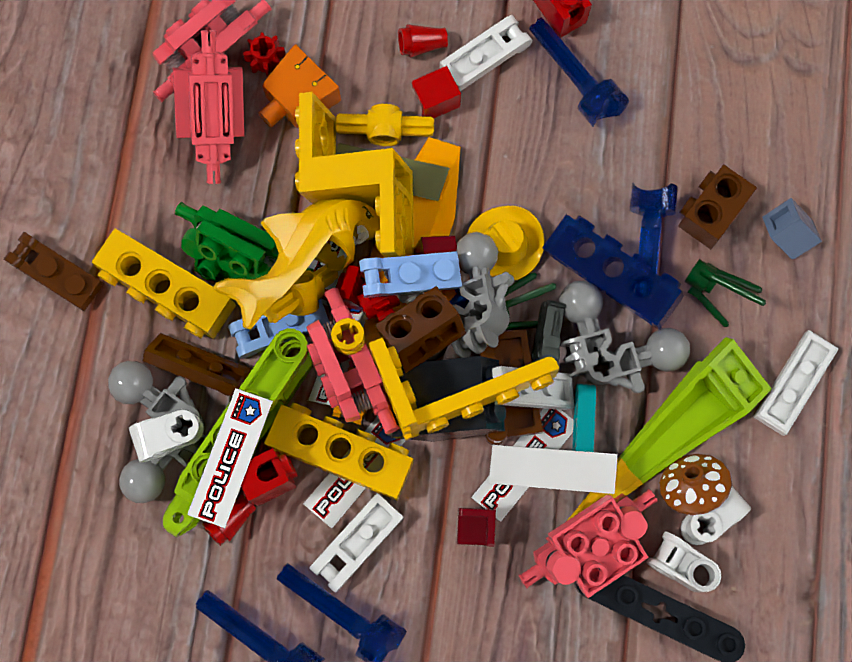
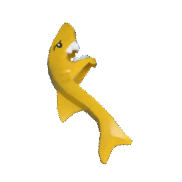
M340 198L318 201L305 208L301 213L276 214L264 218L261 224L274 239L279 252L277 260L269 273L256 279L227 278L216 282L213 290L236 300L241 308L243 327L251 330L270 306L281 298L299 279L314 259L327 264V268L333 271H340L354 262L355 245L361 244L365 240L375 239L376 231L380 230V217L377 216L376 211L364 202ZM328 240L334 242L344 250L347 257L342 255L337 258V252H331V245L326 242Z

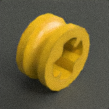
M345 318L336 322L332 327L331 338L333 346L339 353L353 355L361 351L365 344V334L362 325L358 321ZM350 329L351 334L354 331L357 332L354 335L355 342L347 344L346 340L342 343L339 341L343 338L342 332L344 330Z

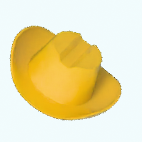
M500 206L492 208L479 215L469 227L467 234L473 232L487 234L493 239L498 248V260L493 269L490 270L491 277L508 272L514 277V280H518L532 272L541 259L544 249L542 227L537 218L522 207Z

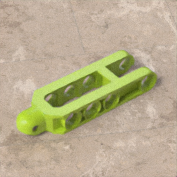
M294 328L281 330L274 336L239 388V390L273 401L252 457L268 435L281 404L284 406L288 405L313 366L307 349V345H309L304 334ZM289 338H294V339H296V340H290V341L286 342V343L281 347L282 343H283L285 340H287V339H289ZM300 349L296 356L287 357L291 350ZM229 404L181 473L174 490L176 495L163 515V527L174 537H179L192 530L200 521V519L187 514ZM183 515L184 519L180 522V518Z

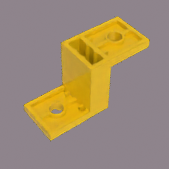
M313 92L299 93V106L295 109V118L299 126V139L295 141V151L299 159V171L295 173L297 191L312 204L321 200L340 198L366 203L375 208L377 216L380 217V230H377L375 235L378 251L386 258L414 255L413 171L393 148L336 154V117Z

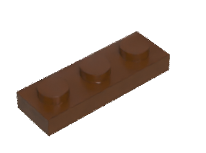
M526 329L503 332L498 336L499 342L498 346L494 348L496 360H499L500 366L521 368L532 363ZM505 405L508 426L507 439L543 433L539 408Z
M159 333L144 350L142 360L161 370L171 372L191 382L204 385L231 397L235 389L240 388L252 370L162 333Z

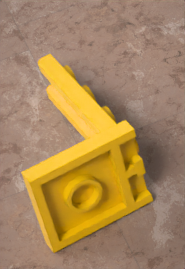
M383 337L369 343L374 364L382 379L384 389L405 441L418 436L419 432L427 429L428 433L439 431L449 425L448 420L462 415L463 419L474 417L484 411L483 406L497 401L498 405L511 402L519 397V391L532 387L533 391L546 388L554 383L553 378L557 376L559 371L557 361L553 357H546L417 409L416 399L409 381L407 380L402 383L399 377L403 376L402 365L395 347L387 348Z

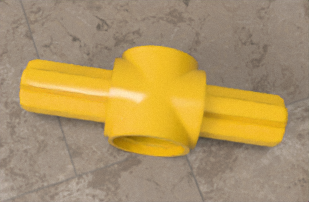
M376 104L368 110V114H337L335 127L336 132L339 134H365L374 145L394 146L401 141L402 136H433L434 118L402 116V111L398 106Z
M327 264L315 272L306 270L291 288L275 301L263 315L268 318L269 322L276 323L289 313L304 316L316 312L319 309L318 300L323 297L325 288L338 278V271L328 269Z

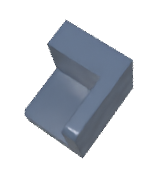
M792 198L762 217L770 238L791 259L799 257L822 242L813 220Z

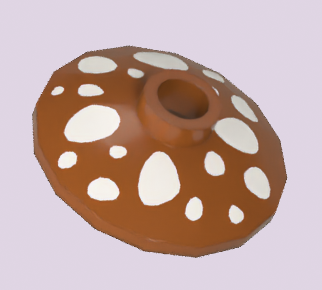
M693 454L679 458L663 471L659 482L660 493L667 506L678 513L688 515L706 514L720 507L729 497L732 488L730 471L724 463L713 456Z

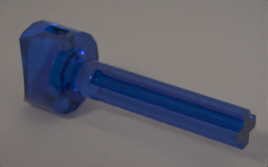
M542 17L529 27L531 33L583 95L578 104V110L592 127H594L597 120L619 116L626 109L629 99L615 81L607 79L598 83Z
M632 183L630 211L643 216L633 312H640L642 314L654 313L662 217L676 214L678 186L673 183L657 190H643Z
M288 563L277 575L276 579L343 627L354 638L360 640L355 656L363 662H384L388 652L398 649L407 633L401 625L385 614H382L371 623L367 618L356 613Z
M206 590L195 604L197 605L196 609L267 662H323L325 660L324 657L303 642L289 652L285 646L209 590Z

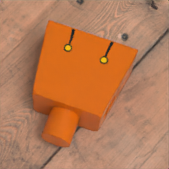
M295 44L264 81L262 87L266 98L270 102L258 114L271 128L284 116L298 128L295 109L299 106V93L313 92L330 109L341 101L339 86Z

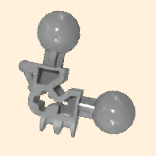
M480 232L468 233L457 243L460 269L470 276V280L462 283V287H460L461 296L469 300L467 306L464 309L456 304L453 305L460 314L466 331L464 336L451 343L454 351L460 358L469 357L472 351L476 354L482 353L487 345L491 348L498 346V336L507 329L509 324V314L504 297L508 287L514 283V277L508 272H503L491 278L490 270L493 269L498 260V248L490 236ZM448 346L425 361L437 360L444 355Z
M582 280L568 284L561 291L559 302L566 304L563 315L570 321L577 323L580 333L579 337L560 343L562 347H570L571 355L564 358L565 363H574L576 371L570 374L569 377L584 375L591 384L599 386L608 383L616 387L620 385L638 394L643 392L645 388L640 374L641 368L653 365L662 371H676L688 361L690 343L683 333L673 328H661L653 332L644 346L635 348L634 343L629 342L620 345L615 352L608 350L612 341L609 328L600 330L597 316L601 313L603 307V298L599 289L594 284ZM598 360L601 365H608L609 370L604 373V377L601 372H595L593 369L598 364Z
M138 361L121 362L112 369L108 378V388L116 401L123 404L141 403L148 408L146 413L151 418L161 417L177 410H187L197 415L205 427L203 417L195 409L193 400L189 398L186 388L187 382L183 377H176L169 388H164L161 392L153 386L151 371ZM182 426L177 429V432L186 436L189 435L188 427ZM203 434L198 442L172 451L170 454L143 463H140L139 459L129 462L123 468L119 479V486L123 495L135 503H147L154 500L161 494L165 486L163 470L174 458L186 467L192 455L194 456L198 447L207 436Z

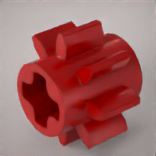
M260 32V36L253 40L248 39L250 51L243 52L245 61L251 62L252 73H256L259 70L265 73L267 77L280 63L279 58H284L286 55L284 47H279L278 36L275 35L270 38L265 36L263 32Z
M364 294L356 296L367 320L377 317L378 321L381 322L386 316L394 313L392 308L400 305L397 295L365 298Z

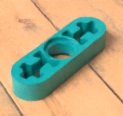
M576 385L572 451L594 452L595 385Z

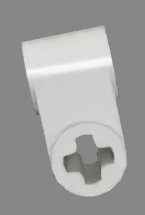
M177 410L128 427L140 463L158 459L170 454L172 451L192 445L200 440L204 432L202 420L187 410ZM182 420L193 423V426L188 428L189 435L187 436L177 432V429L182 427Z
M732 487L729 497L720 507L706 514L687 515L681 523V534L688 543L693 545L713 542L728 528L735 525L748 514L751 507ZM701 521L705 524L703 534H700L697 530L700 527L699 522Z
M669 532L663 533L662 538L664 541L655 556L649 558L646 562L659 573L677 581L694 592L712 591L721 581V571L714 561L694 550L688 543ZM698 565L705 567L709 573V581L704 586L698 585L693 578L694 569Z

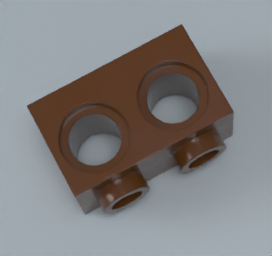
M724 164L716 174L710 170L698 186L703 190L702 194L697 200L691 196L679 212L684 218L678 227L710 250L719 241L757 189L755 185ZM717 187L727 189L730 193V198L721 196L717 191ZM698 213L707 214L711 218L712 223H703L699 219Z
M437 286L426 293L420 294L412 302L398 311L389 314L384 320L375 325L381 338L383 337L386 347H395L405 373L466 334L460 314Z

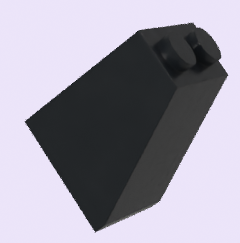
M483 356L426 361L407 373L402 369L403 376L399 378L401 383L409 381L418 409L493 379L492 368L499 367L500 365L499 360ZM495 402L483 406L484 411L474 417L463 419L462 415L448 420L449 425L433 433H428L427 429L422 430L418 436L409 440L437 442L504 432L505 405H495ZM391 409V411H392V413H393V416H394V418H395V420H396V422H397V425L399 426V423H398V421H397V418H396V416H395V413H394L393 409ZM400 426L397 431L392 433V438L405 439Z

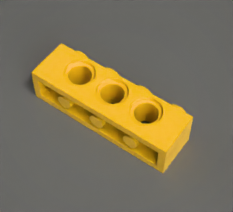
M114 228L91 262L100 270L97 275L114 287L118 282L129 288L126 293L142 304L146 300L156 304L155 311L168 320L173 321L177 317L184 321L186 324L183 328L200 339L204 334L214 339L236 306L232 298L214 291L213 286ZM141 264V269L136 275L127 276V271L131 265ZM164 280L170 281L167 291L160 294L155 293L158 283ZM193 297L199 298V304L194 310H184V304L188 299Z
M292 403L291 408L281 404L264 442L268 448H274L277 452L285 453L289 457L398 501L414 462L413 458L408 456V449L394 443H390L388 448L375 443L377 437L370 433L357 429L356 434L343 430L344 423L325 416L323 421L311 417L312 411L304 406ZM306 428H314L318 431V438L311 445L300 443V434ZM339 441H346L351 445L349 455L343 459H337L332 456V447ZM378 454L384 459L382 469L374 473L367 471L364 468L365 459L369 455Z

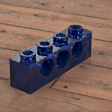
M566 214L542 247L543 250L550 257L584 280L594 284L600 291L660 330L684 297L682 290L679 289L681 283L665 272L659 276L650 270L652 264L639 254L634 253L631 257L621 250L623 245L612 236L606 234L602 238L594 233L595 226L585 218L578 215L576 219H573ZM592 243L595 245V251L590 257L582 258L578 256L579 248L583 244ZM613 262L624 264L623 272L617 277L606 275L608 265ZM649 281L653 284V290L649 295L640 297L634 294L635 286L639 282Z

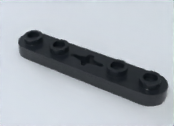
M622 575L587 598L716 661L736 662L744 654L745 640L736 628L625 575ZM575 581L574 587L576 588L577 592L583 597L587 598L582 593L581 589ZM642 602L652 606H658L662 602L664 604L663 610L669 615L676 617L675 622L659 618L657 623L654 622V614L641 606Z

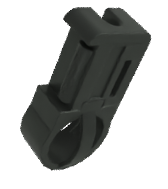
M552 300L542 302L531 354L532 363L546 357H553L557 364L559 363V346L561 341L559 337L564 309L566 308L565 303Z

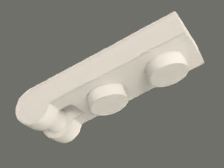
M510 15L440 61V68L448 67L459 90L462 91L516 53L526 50L533 40L527 32L522 33L518 28L519 22L513 15ZM508 35L511 41L506 43L502 36Z
M377 493L315 560L309 569L317 576L321 574L329 582L328 587L337 593L404 517ZM336 555L346 563L340 572L330 563Z

